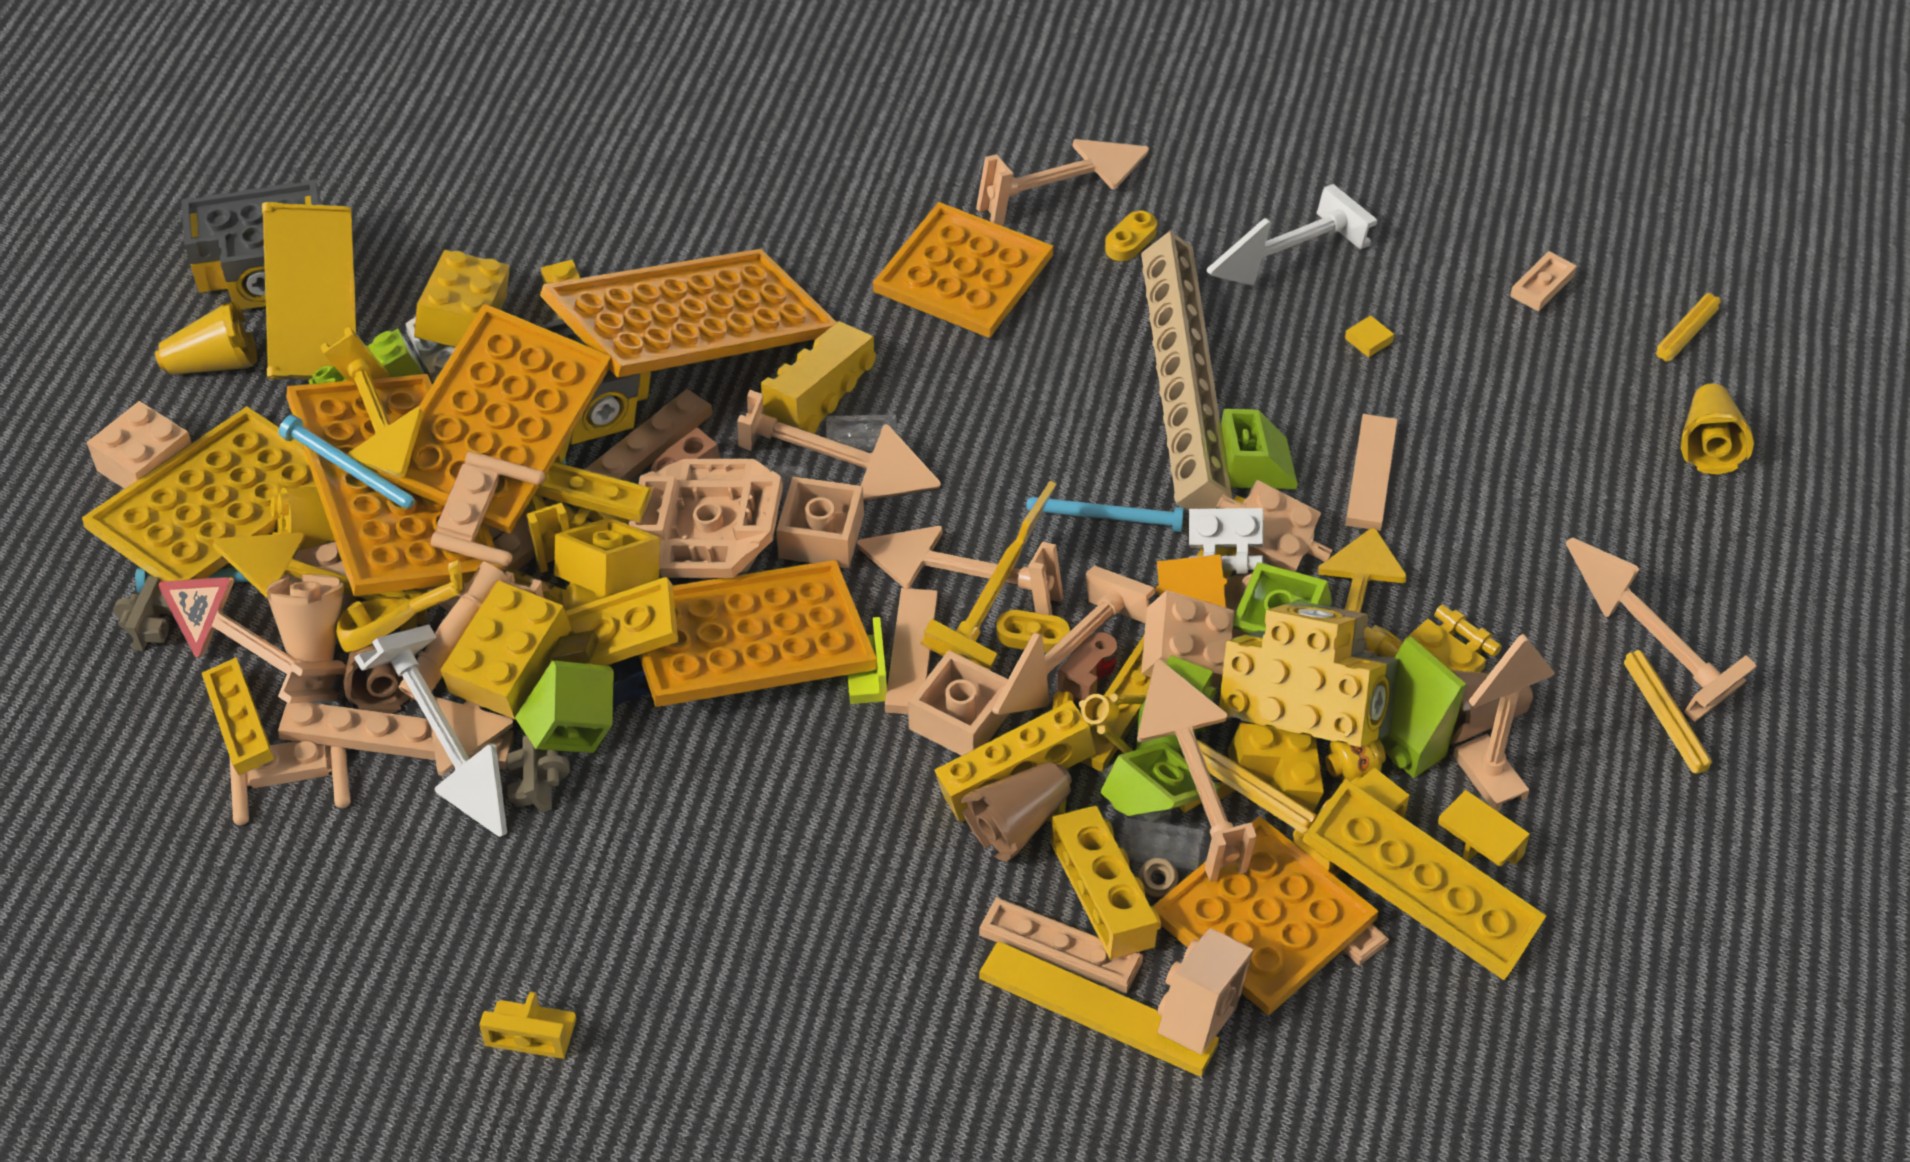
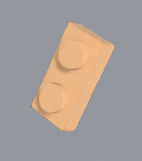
M1548 251L1512 287L1510 297L1539 312L1575 276L1577 266Z

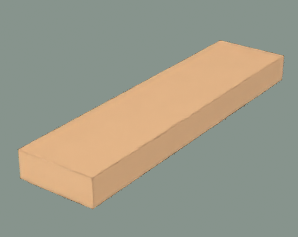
M1367 414L1362 416L1345 526L1365 529L1375 528L1381 531L1397 419Z
M901 588L885 699V713L908 714V701L928 677L931 650L920 643L925 635L924 630L931 618L935 620L938 591Z
M997 897L979 928V935L995 942L1000 941L1052 965L1127 994L1143 962V955L1139 953L1110 960L1099 937Z

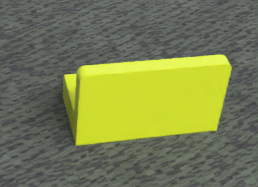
M873 617L874 635H867L877 658L876 670L848 674L850 704L882 702L886 699V669L880 617Z

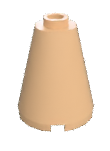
M317 574L302 575L303 582L290 584V577L272 582L267 587V598L286 653L296 660L301 659L304 662L333 661L337 639V622L341 613L344 595L343 582L340 584L339 578L334 576Z

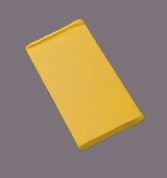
M265 202L262 203L267 378L272 380L311 379L313 374L320 368L333 366L323 354L320 346L324 343L332 346L346 336L344 330L349 326L356 333L351 207Z

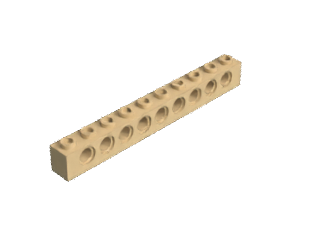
M1169 231L1141 253L1143 264L1142 272L1146 285V298L1150 313L1149 320L1153 334L1152 343L1157 363L1156 370L1160 384L1159 393L1162 398L1163 420L1166 427L1167 447L1171 462L1170 471L1173 476L1175 490L1174 498L1179 507H1183L1188 511L1189 509H1215L1221 495L1225 494L1231 498L1232 492L1193 246Z

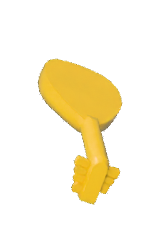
M456 560L449 563L450 583L413 599L383 597L352 603L341 613L337 622L336 633L343 651H356L371 645L376 638L388 635L408 621L414 614L458 596L461 591H464L460 561Z

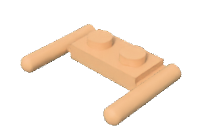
M468 451L465 464H462L438 521L437 530L432 535L431 546L501 566L510 565L512 561L510 552L478 544L474 540L496 490L500 475L541 485L545 480L544 472Z
M293 741L270 745L275 760L239 776L230 759L233 821L237 825H245L249 821L247 786L250 785L253 789L330 776L329 772H332L335 805L339 808H346L350 804L346 748L314 744L311 741Z

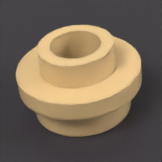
M1150 859L1142 865L1138 877L1143 883L1145 893L1151 897L1162 898L1177 886L1178 872L1175 866L1166 859ZM1154 873H1161L1166 881L1161 885H1156L1151 881L1150 877Z

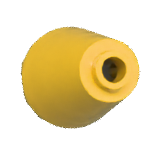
M233 301L221 305L159 343V350L155 351V356L159 367L162 370L166 369L169 374L174 375L246 369L255 366L254 364L257 363V350L252 332L246 333L242 324L247 320L240 307Z
M1706 384L1695 392L1680 442L1683 458L1688 464L1690 462L1697 467L1698 471L1705 474L1719 475L1732 472L1739 468L1738 464L1746 457L1748 460L1752 455L1754 439L1751 428L1727 389L1722 385Z

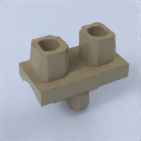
M148 576L139 595L132 594L130 599L121 598L117 600L113 607L114 614L120 619L118 625L124 628L133 638L131 645L133 650L144 651L147 642L164 643L168 635L169 625L167 620L159 618L160 614H173L158 586L160 582L159 577Z
M527 735L523 736V748L507 754V765L510 772L516 778L523 776V780L508 785V798L517 808L534 804L541 813L552 810L551 787L558 786L559 780L569 774L570 763L566 758L559 756L557 750L535 749Z

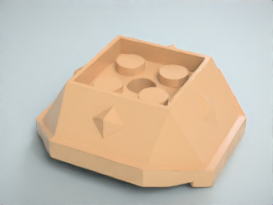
M682 459L665 466L656 473L651 471L640 476L638 484L652 488V496L641 522L630 520L629 525L661 538L659 574L663 578H701L703 581L707 578H734L739 572H747L758 554L773 541L783 483L780 475L774 471H769L755 459Z

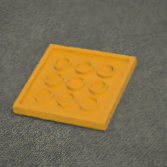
M938 202L873 281V292L990 338L1052 258L1053 245Z
M1259 816L1252 822L1257 838L1246 873L1239 874L1236 864L1220 868L1218 879L1210 882L1205 871V861L1153 906L1159 913L1161 926L1187 948L1193 939L1199 941L1206 931L1211 928L1254 949L1241 993L1269 1016L1346 948L1349 943L1377 920L1378 910Z

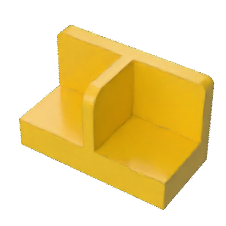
M1467 790L1438 819L1439 825L1466 843L1463 858L1467 861H1470L1479 852L1498 866H1502L1507 860L1516 865L1525 854L1530 833Z
M529 992L525 1004L499 1000L496 1003L494 1012H483L479 1026L485 1046L564 1059L576 1023V1014L571 1011L540 1007L537 993Z

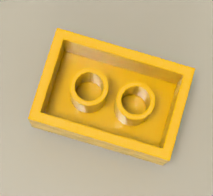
M444 250L417 303L414 338L456 347L483 304L501 310L507 297L510 265L500 263L494 259L469 256L460 251Z
M498 580L440 669L449 693L515 719L527 697L531 694L551 663V655L559 637L568 635L571 630L564 606Z

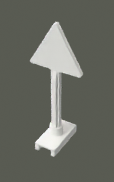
M1332 184L1324 187L1317 210V214L1322 218L1321 220L1266 241L1271 222L1264 218L1207 268V272L1212 276L1253 285L1256 281L1262 258L1324 233L1338 231L1360 250L1370 246L1371 240L1366 236L1369 228L1377 224V219Z
M425 625L376 638L372 642L376 648L375 650L360 653L354 658L362 671L391 663L398 676H403L455 767V771L435 787V792L497 836L506 835L507 826L496 745H487L469 759L417 668L419 663L414 656L436 638L430 625Z

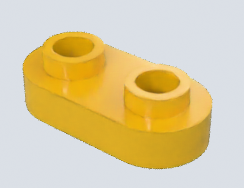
M1135 211L1128 214L1106 236L1105 252L1107 256L1116 261L1133 259L1156 236L1157 220L1155 216L1146 211Z
M1021 610L1006 611L998 617L996 622V636L1003 645L1011 648L1025 649L1033 633L1042 635L1044 653L1050 651L1070 632L1068 623L1058 616Z

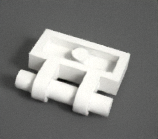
M1263 508L1189 509L1190 548H1204L1203 556L1216 555V547H1237L1236 556H1221L1223 570H1236L1237 574H1248V570L1255 569L1257 562L1263 563V555L1249 556V547H1263Z

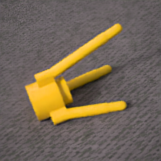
M1113 693L1106 697L1100 694H1092L1079 702L1084 720L1097 726L1099 734L1106 736L1124 754L1133 751L1111 730V726L1118 719V706L1120 704H1143L1147 696H1120Z

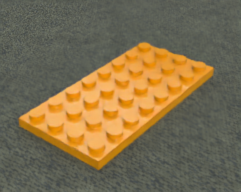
M762 249L543 284L540 294L544 301L588 347L612 356L609 369L617 378L816 340L837 323Z
M428 374L372 379L390 424L414 408L419 407L432 386ZM352 381L287 386L286 398L291 412L302 419L303 427L345 454H348L375 435L376 432L358 387ZM303 445L354 596L443 586L451 582L448 566L449 563L459 560L461 563L463 583H468L483 560L431 546L432 535L437 530V524L445 506L399 487L412 495L415 500L412 508L405 509ZM369 468L370 470L378 474V470ZM482 522L474 542L495 548L488 527ZM487 562L503 572V566Z

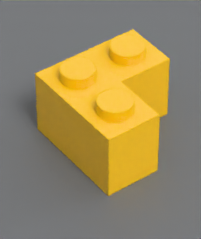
M1239 723L1228 749L1229 759L1314 813L1323 794L1316 737L1308 733L1299 734L1277 729L1276 726Z

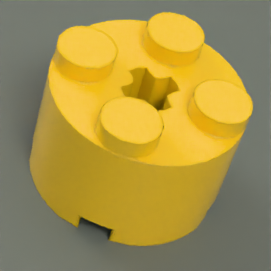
M283 487L278 496H272L271 516L273 518L278 517L277 532L272 534L303 533L304 541L299 550L327 544V542H334V536L317 487Z

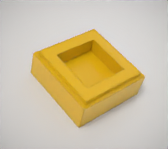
M1370 315L1346 330L1345 339L1369 358L1393 343L1394 333Z

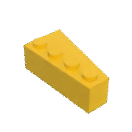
M838 321L815 340L811 351L806 348L797 354L796 363L792 366L785 363L778 369L777 375L779 376L777 378L771 379L768 377L761 382L764 414L777 418V422L815 434L820 422L826 415L834 412L839 400L845 393L852 391L858 378L864 371L872 368L876 359L874 336Z

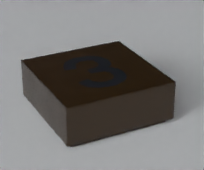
M595 630L559 637L551 655V660L589 663L599 642Z

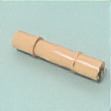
M483 561L464 588V591L460 592L458 595L460 599L435 632L436 638L428 644L424 652L420 651L418 653L417 662L419 666L417 668L431 692L442 677L440 669L496 582L499 580L505 583L508 579L501 570ZM403 679L398 688L416 700Z

